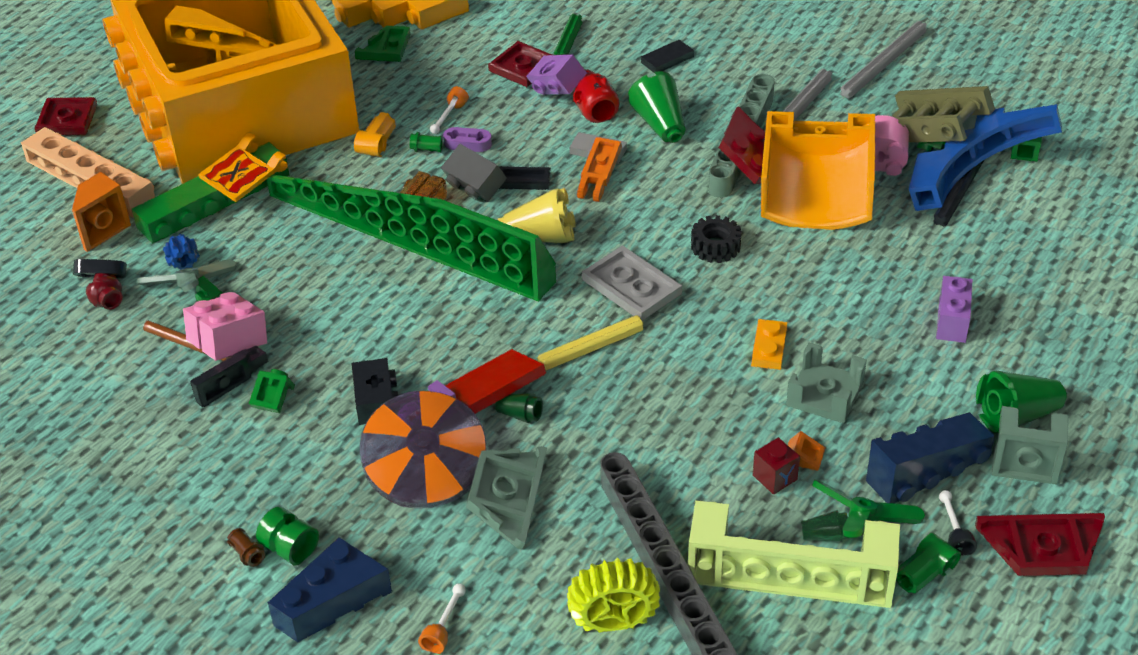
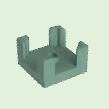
M809 342L804 350L802 370L798 378L797 374L793 373L788 381L786 406L845 423L863 386L867 359L852 356L850 372L822 364L823 347Z
M1002 406L998 440L994 441L992 476L1057 485L1068 445V415L1053 413L1051 415V431L1018 427L1019 410L1014 407Z

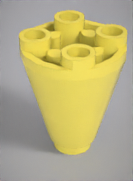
M565 188L553 189L504 214L502 218H498V221L538 235L542 242L568 243L574 241L573 228L576 227L573 212H568L566 206L569 200Z

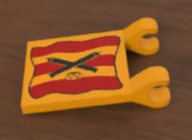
M247 133L236 147L199 173L198 176L201 180L237 202L274 173L286 170L288 164L283 161L286 159V155L279 151L273 154L267 164L250 154L258 149V144L253 142L257 139L256 136L252 133Z

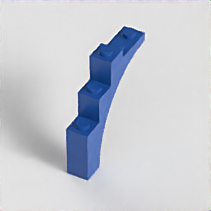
M1058 105L1006 113L1004 108H998L990 115H977L975 127L964 130L967 137L965 141H946L944 150L918 153L909 186L915 211L942 208L947 194L955 183L969 170L992 155L1025 141L1062 133V122Z

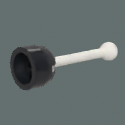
M944 490L939 494V499L945 504L954 529L949 534L948 544L957 549L961 556L971 555L977 549L975 538L969 530H962L960 528L951 504L952 494Z

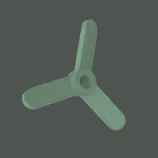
M222 260L197 268L182 269L172 275L137 278V284L150 285L177 282L178 287L187 292L199 284L198 278L201 276L208 279L235 271L236 262L233 260Z

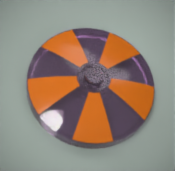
M413 391L388 400L370 416L363 428L360 439L361 465L370 485L388 501L402 507L417 509L442 506L465 495L471 489L481 451L486 450L485 433L473 411L458 399L435 391Z

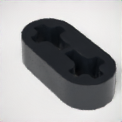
M76 259L73 264V275L94 278V275L97 273L115 275L116 278H125L127 263L118 260Z

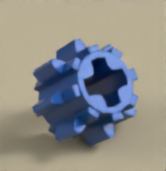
M183 234L170 237V241L166 242L165 247H163L168 266L173 265L174 268L180 270L192 268L194 262H197V258L200 257L195 239H190L188 236L185 237Z

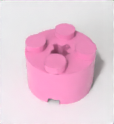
M885 115L875 116V171H882L888 175L897 176L902 172V168L908 161V128L905 125L903 127L899 124V120L894 117Z

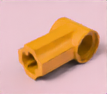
M380 112L378 116H375L365 131L359 130L354 139L355 152L381 157V152L386 150L387 139L396 127L395 119L385 112Z

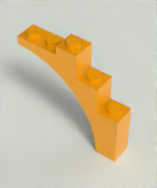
M331 0L336 8L334 13L337 20L343 22L349 28L372 19L383 28L386 25L394 26L408 20L412 25L415 24L422 30L469 11L468 0Z

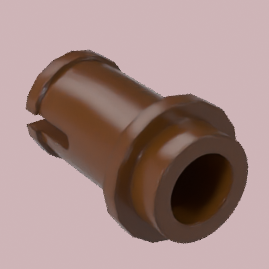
M236 528L230 532L227 537V543L240 555V561L250 567L261 564L265 558L262 544L254 542L242 528Z

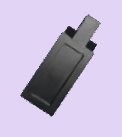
M258 346L242 350L192 379L190 384L196 402L201 407H206L252 378L251 374L254 370L269 362L266 352L258 348Z

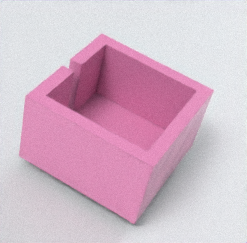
M235 292L223 293L218 298L209 301H198L193 306L183 308L186 340L198 349H202L205 354L215 361L254 346L267 344L265 312Z

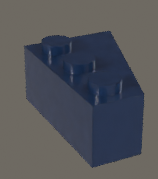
M339 537L267 602L273 626L296 642H300L334 624L337 618L353 610L356 612L364 608V604L381 595L384 597L392 593L389 569Z

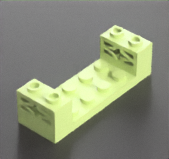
M695 500L689 538L688 567L699 585L891 608L898 571L900 524L865 520L861 552L848 549L816 547L814 545H799L727 536L729 504Z

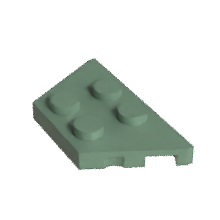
M537 447L534 452H520V448H512L505 451L484 450L481 451L466 508L517 549L522 550L526 542L547 447Z

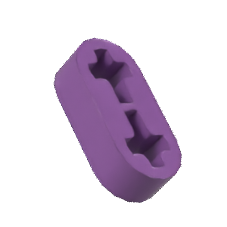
M452 127L443 133L444 145L451 150H455L459 144L474 152L487 151L492 146L491 133L484 129Z

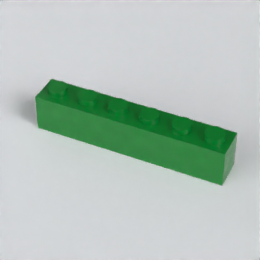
M268 142L250 154L267 164L273 154L279 150ZM287 167L286 170L276 172L273 175L287 177L290 175L289 169ZM198 176L132 208L136 228L153 244L237 202L213 188ZM263 181L241 199L267 187V181Z

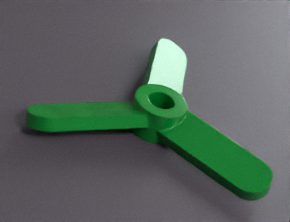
M814 479L812 484L813 487L850 508L848 518L843 526V536L848 538H855L864 534L865 520L920 524L925 517L924 511L918 506L874 502L864 497H854L852 499L819 480Z

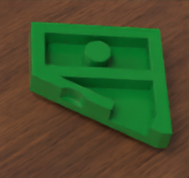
M386 25L378 34L368 39V45L364 49L359 47L355 49V59L401 62L411 35L410 27Z

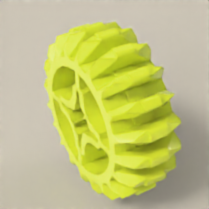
M616 558L613 562L604 560L599 565L591 563L589 570H579V576L572 578V585L568 587L567 593L568 609L576 625L583 626L585 631L595 629L600 633L603 631L634 628L638 623H647V618L655 615V609L660 606V588L651 568H646L643 562L634 564L632 558L621 562L619 558Z

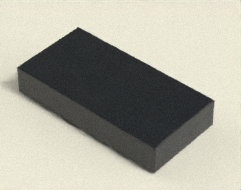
M679 39L641 56V63L653 73L664 71L693 58L694 50Z
M499 166L507 177L499 189L549 190L551 168Z

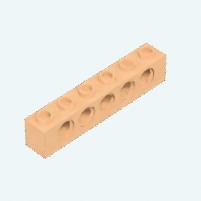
M44 127L21 142L27 162L76 188L80 183L99 172L120 184L128 215L132 218V208L155 198L154 185L149 179L133 173L130 169L98 155L93 150H88L57 132L55 133Z

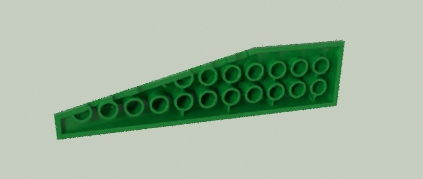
M271 175L266 179L270 197L539 302L556 283V262L538 235L442 199Z

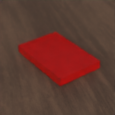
M510 349L445 386L455 393L457 407L474 415L544 376L546 370L544 364Z

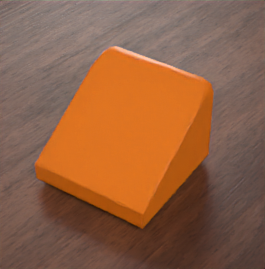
M802 431L798 432L789 440L788 446L800 455L799 467L818 471L826 447Z

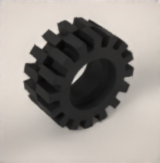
M716 215L715 219H712L711 216H706V221L701 218L698 220V223H694L691 231V250H693L695 256L699 255V259L704 260L706 257L707 262L712 263L713 259H717V263H722V259H725L726 262L730 261L731 257L735 258L737 252L739 253L741 249V227L737 226V222L734 220L729 222L730 218L726 216L723 220L720 219V215ZM709 238H721L723 240H711Z

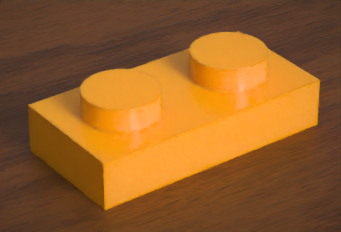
M758 319L752 354V367L781 370L788 322Z

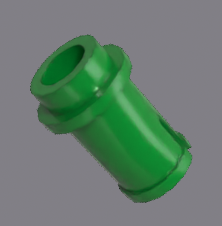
M416 132V134H411L409 146L415 152L426 150L441 153L443 138L442 136L420 135V132Z

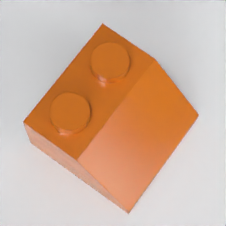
M99 172L78 185L72 212L83 248L88 252L131 226L120 184Z

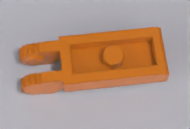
M595 138L581 173L577 198L584 199L589 183L596 184L593 191V201L600 202L605 186L608 185L622 149L621 141Z

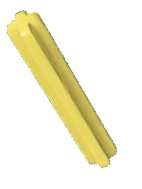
M637 315L539 354L537 357L538 362L544 364L547 371L643 331V321Z

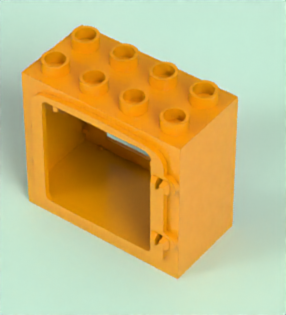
M110 0L114 15L102 18V22L111 48L115 47L118 59L113 60L118 81L122 89L126 88L134 115H139L147 142H152L161 171L175 168L182 184L198 177L199 173L236 147L247 133H252L256 136L257 139L253 142L257 143L258 147L270 142L283 154L288 155L357 134L359 131L348 49L315 0ZM175 6L201 9L277 45L208 64L205 48L167 42L165 18Z

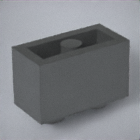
M462 144L456 147L441 166V169L447 176L445 180L456 189L460 186L465 188V193L475 200L480 197L485 201H489L507 179L497 164Z

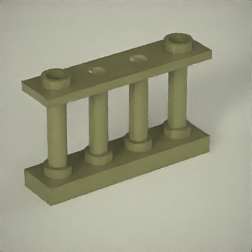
M988 86L899 91L895 95L899 109L891 117L898 119L899 124L903 127L905 125L908 128L909 142L965 141L967 137L963 123L971 115H990L995 110Z

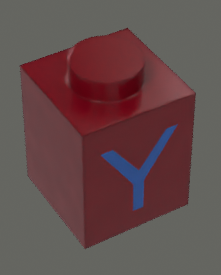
M778 437L754 452L753 476L774 495L798 480L800 455Z

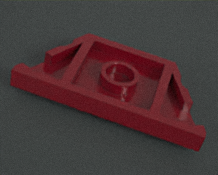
M738 106L731 116V120L724 132L725 135L718 148L754 184H761L765 132Z
M1105 514L977 516L975 527L1018 576L1086 575L1105 520Z

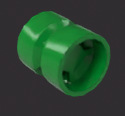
M275 507L261 519L257 527L256 539L264 547L272 552L276 551L277 555L293 566L300 565L315 551L319 541V532L315 527L302 519H298L296 515L285 508Z

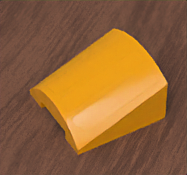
M767 111L761 175V217L788 227L828 230L848 228L871 221L875 181V114L848 113V122L794 121V112Z

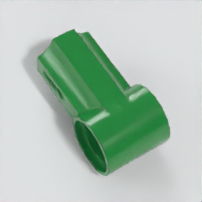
M932 532L920 542L916 552L898 566L896 581L906 592L916 594L939 574L944 577L947 575L945 571L949 568L953 570L960 561L961 553Z

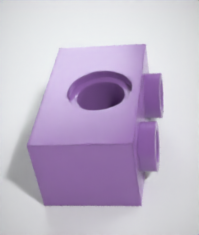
M573 54L543 56L526 77L532 83V88L539 94H570L587 72Z
M943 276L939 297L936 339L966 343L971 316L973 279Z

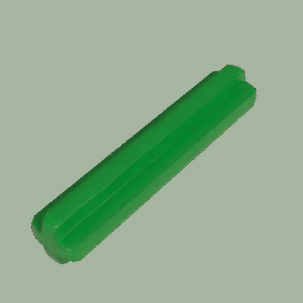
M573 13L569 17L555 48V55L569 54L583 23L580 14L576 15Z

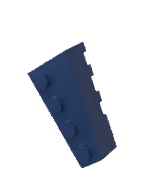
M968 412L940 420L936 427L930 428L927 424L918 426L916 432L906 435L903 431L893 433L891 440L884 441L881 437L872 439L866 482L886 503L906 502L915 493L925 488L932 489L941 480L951 475L956 477L965 468L975 463L982 464L987 461L992 453L991 450L995 436Z

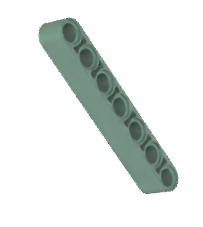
M757 74L752 78L739 105L760 128L764 123L767 111H769L774 97L775 79L768 74ZM718 149L709 168L708 191L714 197L723 198L732 193L741 170L720 149Z

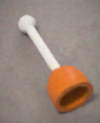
M455 86L450 90L447 95L449 106L436 124L430 126L431 133H439L441 124L453 108L458 109L466 104L465 102L468 101L469 95L463 88Z
M463 584L454 585L452 589L453 596L439 623L428 625L423 629L418 639V643L423 650L441 654L444 651L448 642V632L444 626L459 597H462L466 592Z

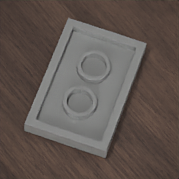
M623 245L582 271L583 281L631 315L639 316L642 321L682 294V285Z

